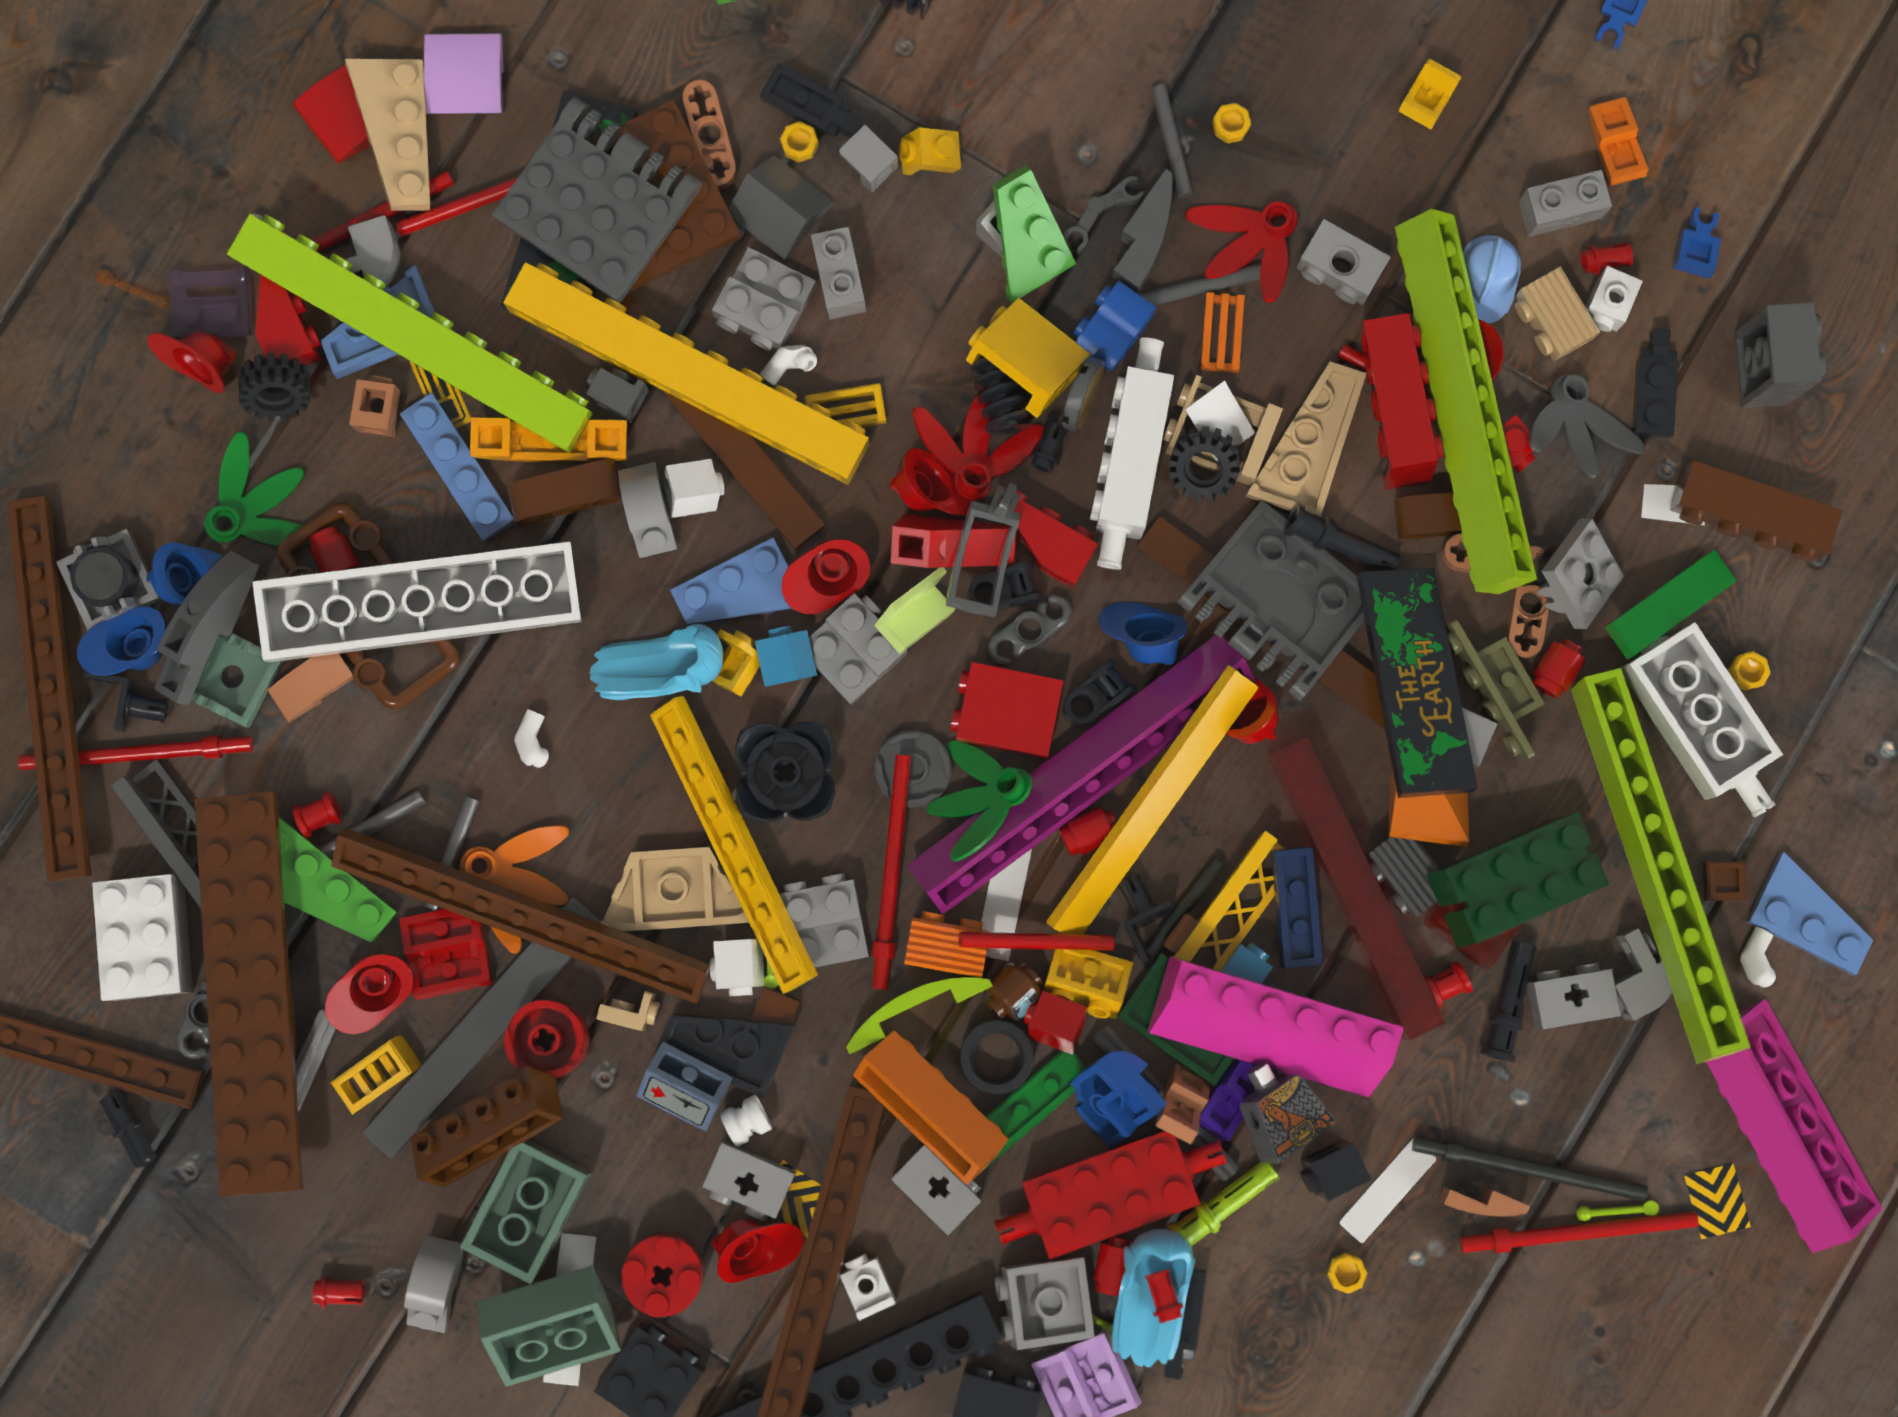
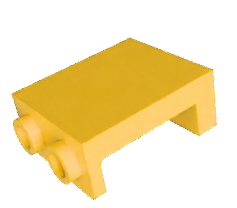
M1018 298L1008 308L1001 306L991 318L990 326L987 329L984 326H980L968 342L972 349L966 361L972 365L981 356H984L1033 395L1025 409L1038 418L1074 381L1075 377L1079 375L1084 367L1083 362L1091 354Z

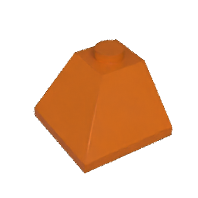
M1392 769L1389 777V837L1468 847V793L1398 798Z

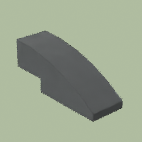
M1167 169L1162 173L1122 231L1120 241L1129 246V249L1115 267L1112 281L1115 283L1120 281L1137 294H1139L1150 276L1159 255L1169 219L1172 198V172Z

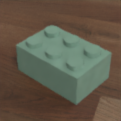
M527 1139L508 1152L460 1248L530 1284L534 1283L539 1279L593 1172Z
M593 1266L477 1301L480 1339L506 1387L621 1351L616 1314Z

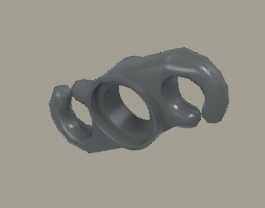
M1060 594L1048 596L1050 603L1058 604L1062 608V614L1057 619L1050 618L1047 615V603L1040 602L1035 609L1020 614L995 633L987 647L991 660L1000 666H1009L1011 658L1001 656L997 651L1000 642H1010L1013 646L1012 656L1020 658L1024 651L1039 646L1069 622L1072 614L1071 604L1067 598ZM1027 619L1037 621L1041 627L1040 636L1032 641L1023 639L1018 631L1021 622Z
M206 979L201 981L200 991L197 996L188 1003L184 1020L177 1035L179 1051L190 1059H200L207 1055L208 1052L205 1046L198 1049L190 1048L187 1044V1038L190 1034L198 1033L202 1036L205 1044H210L209 1023L202 1022L197 1016L198 1005L202 1001L207 1000Z

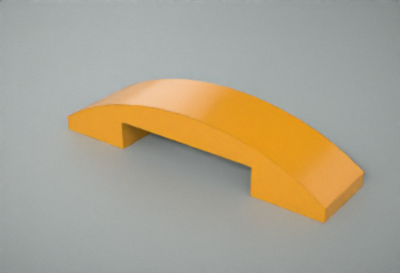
M471 418L470 456L474 458L537 463H590L605 459H613L615 461L626 460L627 420H588L586 428L570 454L515 421H511L510 418Z

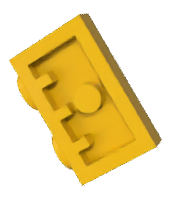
M1055 949L1043 991L1086 1006L1087 1012L1094 1017L1116 1019L1123 1003L1133 962L1094 950Z

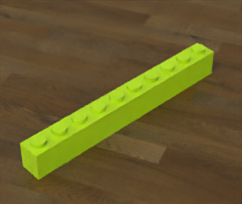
M1429 209L1395 227L1398 239L1397 250L1402 257L1406 275L1405 286L1410 293L1414 312L1413 322L1415 325H1418L1420 331L1421 358L1425 361L1427 367L1429 394L1434 402L1438 420L1437 430L1442 438L1445 451V466L1450 474L1454 492L1453 503L1458 510L1462 528L1461 539L1466 547L1470 564V579L1474 584L1476 592L1501 594L1537 580L1455 216L1439 210Z
M249 214L227 255L571 454L586 428L588 420L593 416V413L585 408L589 401L570 390L567 391L565 396L552 389L555 382L534 370L532 376L518 369L521 362L503 351H500L498 357L486 351L485 347L488 343L467 331L465 336L462 337L451 330L454 323L438 313L433 312L429 318L417 311L420 303L400 292L397 298L383 291L387 284L366 273L362 279L350 272L353 265L336 254L332 253L329 259L316 252L319 245L298 233L296 239H293L284 234L285 225L274 218L264 214L260 220Z
M1618 668L1586 676L1571 689L1696 1064L1733 1055L1748 1049L1750 1045L1622 669Z

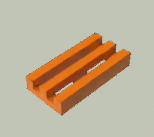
M1206 292L1200 370L1239 372L1245 295L1229 296V294L1224 293L1214 295L1212 292ZM1213 304H1220L1216 362H1209ZM1229 305L1235 306L1231 364L1225 363Z

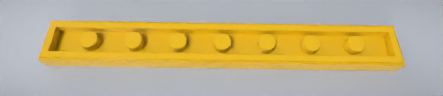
M1229 665L1050 915L1046 921L1048 925L1062 934L1085 933L1259 688L1257 685Z
M675 697L650 714L783 994L790 992L818 976L685 697Z

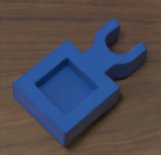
M1605 0L1600 14L1610 19L1601 26L1594 41L1599 43L1604 32L1612 31L1617 38L1612 48L1618 50L1624 36L1623 25L1626 24L1635 28L1647 0Z
M1695 207L1689 216L1688 226L1690 230L1684 229L1679 235L1673 269L1710 279L1715 273L1721 243L1720 238L1710 236L1718 223L1719 213L1714 212L1709 218L1708 224H1705L1699 219L1701 208Z

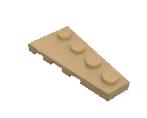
M345 59V66L354 88L355 98L365 123L366 133L376 158L377 168L390 209L430 210L423 60Z
M1329 362L1245 497L1260 502L1263 500L1269 505L1291 511L1295 504L1300 503L1305 505L1306 511L1321 517L1367 373Z

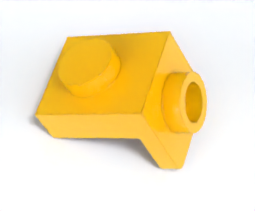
M1428 59L1398 111L1425 127L1432 129L1459 83L1460 75L1432 59Z
M919 127L900 140L898 153L904 175H912L919 170L954 173L961 169L959 133L956 131Z
M720 629L717 633L719 639L729 646L723 654L721 672L713 682L741 697L760 667L757 650L753 648L755 641L736 630L734 635H731Z

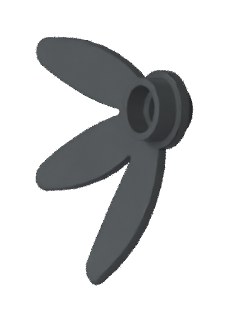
M1565 374L1554 380L1551 387L1554 401L1547 404L1537 414L1529 431V445L1533 451L1538 453L1554 440L1563 423L1565 440L1572 457L1583 472L1591 478L1596 477L1598 464L1587 427L1599 438L1616 448L1634 454L1644 452L1643 442L1630 429L1600 407L1587 401L1589 397L1588 384L1578 375Z

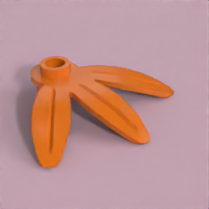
M565 825L534 828L509 839L494 851L483 846L472 847L463 854L460 860V871L550 905L564 906L570 898L558 885L537 873L513 867L512 865L535 858L554 848L568 837L569 829ZM477 858H482L486 861V869L481 873L474 872L472 869V863ZM491 927L498 940L510 953L518 954L521 951L522 941L520 937Z

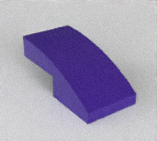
M1236 1059L1209 1093V1101L1201 1111L1200 1125L1221 1142L1230 1140L1243 1118L1240 1102L1256 1091L1246 1074L1256 1064Z

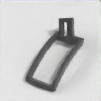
M1011 482L1005 487L999 485L990 505L971 501L953 562L946 606L972 614L993 618L996 616L1008 558L1020 522V513L1014 512L1021 496L1015 493L1017 485ZM974 517L1010 525L1000 556L990 605L955 597L961 564Z

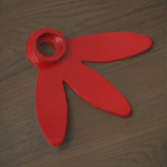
M1280 201L1272 202L1263 209L1262 213L1252 209L1227 205L1192 207L1185 212V218L1189 222L1212 231L1226 233L1248 232L1229 244L1210 262L1204 272L1207 278L1223 277L1241 269L1264 249L1260 268L1262 297L1267 303H1272L1278 298L1288 273V249L1285 238L1295 231L1298 224L1297 213L1290 204ZM1277 217H1284L1286 219L1283 225L1273 226V221Z
M980 394L974 397L966 415L962 435L963 453H961L943 426L925 408L915 407L912 415L922 442L941 465L955 474L953 483L956 491L961 496L971 500L985 497L990 492L993 478L1000 477L1023 463L1038 446L1044 429L1041 425H1033L1005 441L989 457H986L990 435L986 434L985 426L990 420L982 418L981 412L987 406L979 404L977 397ZM967 481H974L977 483V485L970 484Z

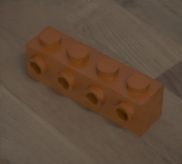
M1695 460L1683 467L1670 507V511L1679 513V518L1685 522L1696 525L1706 522L1717 526L1716 531L1731 537H1739L1741 534L1753 538V543L1759 547L1772 550L1780 547L1791 551L1790 555L1793 558L1806 562H1813L1814 559L1818 560L1829 554L1843 511L1842 509Z
M530 1066L521 1068L513 1076L500 1084L487 1088L480 1096L468 1103L458 1105L453 1112L443 1118L428 1123L424 1129L410 1137L417 1179L445 1188L562 1120L563 1113L555 1076Z

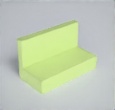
M944 567L938 568L894 601L875 623L874 626L899 654L954 612L955 608L946 606V598L935 587L947 572Z

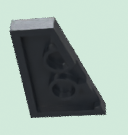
M672 1014L656 1052L662 1042L733 1077L732 1085L765 1098L796 1024Z

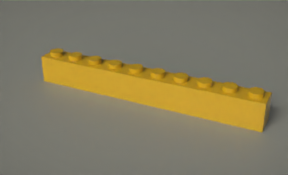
M525 262L503 302L510 313L846 485L850 484L870 446L869 438L864 435L865 429L848 420L841 424L831 419L832 413L818 404L811 403L808 407L796 401L797 395L785 387L777 385L775 390L761 383L763 378L747 368H742L741 372L727 366L729 361L722 355L711 350L704 354L694 349L695 343L678 333H674L673 337L659 331L661 326L645 316L640 315L638 320L625 313L627 309L623 305L610 298H606L605 302H602L592 297L593 291L576 281H572L569 285L557 279L559 274L546 265L539 263L537 267H534Z

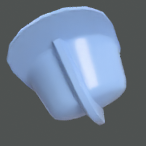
M1484 235L1472 240L1465 247L1463 255L1477 317L1490 324L1500 320L1511 307L1521 272V259L1517 249L1508 240L1499 236Z

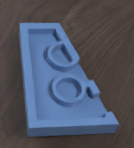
M414 265L404 273L406 276L391 289L386 287L383 291L397 298L400 292L420 303L417 311L430 318L435 311L419 270ZM344 322L321 340L331 370L337 379L398 355Z
M774 538L670 590L688 626L792 609L785 601L781 591L782 577L788 565Z
M1779 852L1746 922L1770 932L1773 936L1850 975H1857L1873 939L1785 852Z

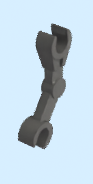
M1127 177L1109 193L1100 197H1093L1088 201L1087 209L1078 224L1068 228L1064 234L1066 243H1068L1069 238L1073 235H1078L1082 238L1083 242L1079 245L1077 254L1084 252L1087 248L1088 233L1103 211L1112 207L1134 205L1142 200L1145 191L1139 192L1134 196L1127 194L1125 191L1126 187L1137 183L1138 177Z

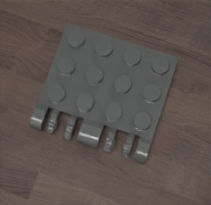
M573 97L561 112L557 124L507 192L492 216L495 220L614 301L621 303L700 191L702 181L690 173L686 174L681 180L684 169L675 165L668 171L660 188H656L650 182L662 167L663 160L665 159L664 156L657 151L654 152L643 166L640 175H637L636 172L650 152V146L629 132H625L613 147L609 156L607 153L619 137L621 127L614 122L608 125L600 136L597 145L594 146L587 140L599 125L602 114L595 109L588 113L589 105L579 98Z
M1262 500L1177 603L1190 612L1204 594L1208 593L1211 597L1195 616L1201 623L1211 615L1218 602L1223 605L1230 613L1227 617H1223L1216 626L1214 633L1220 638L1237 618L1244 622L1228 644L1248 661L1265 641L1269 642L1272 647L1256 667L1263 672L1273 664L1279 652L1285 655L1292 662L1280 672L1276 683L1283 687L1300 667L1304 672L1288 691L1289 694L1300 702L1365 621L1357 575L1327 551L1314 548L1312 542L1296 535L1291 537L1285 535L1283 529L1286 519Z

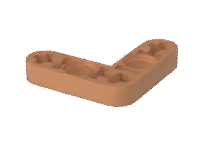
M695 80L690 82L683 92V103L691 133L709 172L715 170L714 164L722 163L724 168L730 167V169L724 171L725 177L722 179H718L714 173L711 174L718 190H725L735 182L737 168L719 100L714 87L709 82ZM702 91L705 97H709L705 99L709 116L701 117L697 102H690L696 99L695 93ZM704 127H717L721 132L719 140L713 144L703 143L699 135Z
M1461 534L1454 535L1443 545L1441 550L1442 560L1450 569L1469 573L1470 564L1468 556L1463 558L1461 562L1456 561V554L1450 553V549L1455 548L1459 543H1463ZM1530 546L1532 559L1534 560L1536 556L1541 559L1546 549ZM1522 585L1513 589L1506 638L1519 659H1528L1535 656L1541 650L1544 643L1549 609L1544 605L1547 599L1544 596L1538 595L1537 591L1540 587L1536 585ZM1526 593L1535 594L1540 600L1541 607L1535 614L1524 612L1520 606V599ZM1517 618L1525 622L1538 621V626L1531 625L1528 628L1527 637L1529 640L1534 641V645L1527 647L1525 651L1521 650L1520 643L1515 642V637L1523 634L1525 623L1517 624Z

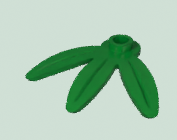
M237 431L226 449L220 469V505L211 508L204 519L206 533L210 538L220 543L232 542L242 535L252 541L278 547L286 537L298 530L302 525L278 519L257 518V516L270 511L289 497L304 478L305 471L300 467L278 473L263 481L243 498L242 494L249 473L250 451L247 434L244 431ZM225 518L232 523L230 529L223 531L217 527L216 523L218 520ZM308 541V542H306L305 544H303L302 546H307V545H311V544H310V542Z
M951 740L945 747L949 756L969 775L987 784V786L948 794L930 802L927 806L926 811L928 814L948 818L969 816L985 810L951 850V860L960 861L982 848L995 835L1003 824L1010 806L1022 803L1029 795L1032 788V779L1030 774L1024 769L1004 768L992 756L977 747Z

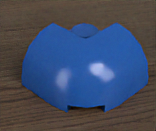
M1125 1051L1109 1052L1081 1071L1070 1084L1074 1087L1078 1100L1074 1108L1109 1148L1129 1137L1139 1125L1157 1115L1167 1104L1157 1093L1156 1089L1140 1075L1148 1064L1137 1055Z

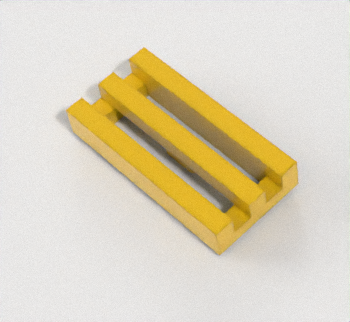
M880 383L804 396L806 406L809 407L811 403L820 404L874 395L875 401L826 409L832 413L830 417L877 409V414L837 420V422L844 424L845 420H848L860 427L887 423Z

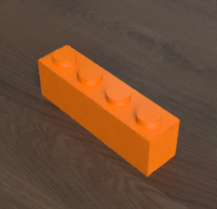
M895 1030L864 1056L853 1074L874 1097L966 1185L997 1157L1009 1140L996 1123L988 1120L973 1106L972 1101L966 1095L960 1093L952 1086L938 1068L931 1066L916 1051L912 1043L903 1039Z

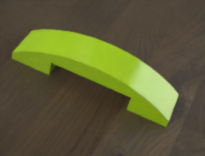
M972 977L952 978L932 982L910 990L875 1012L859 1028L846 1048L849 1054H852L885 1038L886 1034L880 1022L951 989L956 1002L959 1003L993 987L990 979Z

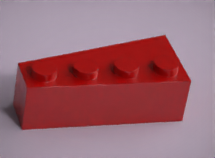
M1409 313L1364 320L1360 330V339L1367 373L1368 385L1374 384L1375 390L1371 391L1372 415L1375 421L1382 422V427H1378L1379 442H1377L1379 458L1387 457L1388 460L1386 475L1382 477L1384 490L1430 483L1438 459L1443 458V448L1440 435H1433L1431 422L1436 420L1433 399H1426L1424 385L1428 384V372L1425 361L1419 362L1416 349L1421 348L1418 325H1411Z

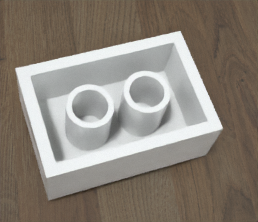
M168 874L92 883L101 1001L192 993L193 982L185 886L177 875Z

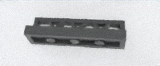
M156 759L132 778L123 776L110 786L201 908L198 860L193 859L189 853L191 836H197L196 832L192 831L193 823L196 825L195 807L162 762ZM156 772L164 782L162 799L148 798L140 787L141 783ZM170 792L173 794L177 801L169 800ZM153 803L161 804L160 812ZM168 805L181 806L187 813L185 830L171 829L166 822ZM176 834L184 835L183 842L179 840Z

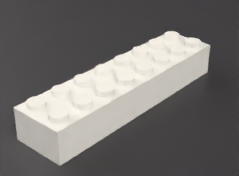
M571 542L253 581L262 657L266 662L581 622Z

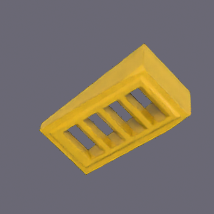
M398 1035L330 1083L353 1115L420 1069L422 1064L404 1037ZM378 1059L381 1061L387 1072L390 1074V1079L386 1078L385 1074L376 1063ZM366 1069L378 1086L376 1089L373 1088L362 1070ZM352 1077L365 1094L362 1099L349 1082V1079Z

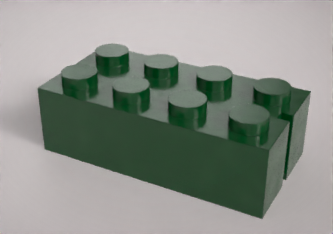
M1579 812L1554 818L1426 874L1439 907L1464 902L1466 906L1464 909L1443 914L1457 948L1478 944L1609 885L1596 852L1588 853L1586 849L1592 843Z

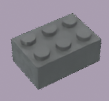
M1815 302L1767 305L1734 333L1741 408L1788 405L1822 381L1826 371V360L1824 354L1819 353L1818 338H1820L1822 333L1821 316L1816 314Z

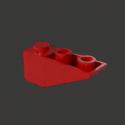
M260 274L255 336L265 358H267V353H274V358H280L282 353L288 355V361L295 357L300 360V365L304 363L306 366L322 360L317 347L322 346L321 339L312 324L307 326L302 316V313L307 311L303 299Z
M1016 490L1015 493L1021 495L1014 512L1020 513L1017 535L1040 571L1074 589L1097 550L1098 543L1093 541L1095 536L1081 526L1074 525L1071 529L1059 522L1061 516L1045 506H1041L1038 510L1026 503L1027 497Z
M904 513L892 526L891 563L925 568L953 567L965 520ZM973 521L961 567L998 566L1009 526ZM1017 531L1013 540L1007 566L1015 564Z

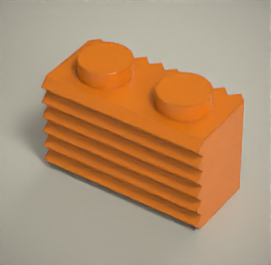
M922 911L921 919L912 918L904 964L982 978L987 948H960L958 936L959 932H990L983 930L984 922L961 918L959 926L944 923L945 915Z

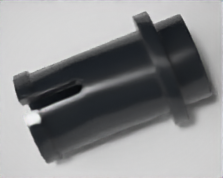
M1045 422L1037 449L1030 454L1032 459L1031 466L1041 472L1052 473L1053 469L1057 468L1060 463L1057 458L1068 430L1063 428V425L1056 429L1058 424L1056 422Z

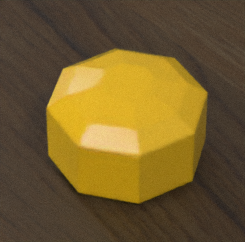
M1237 103L1221 105L1212 121L1215 136L1227 144L1242 141L1251 126L1248 110Z
M801 121L787 125L780 137L785 156L798 163L813 158L819 146L814 128Z
M1754 651L1735 656L1728 668V672L1737 686L1744 691L1764 686L1771 673L1767 659Z
M1344 1252L1330 1259L1326 1275L1334 1289L1349 1294L1363 1287L1367 1271L1360 1258Z

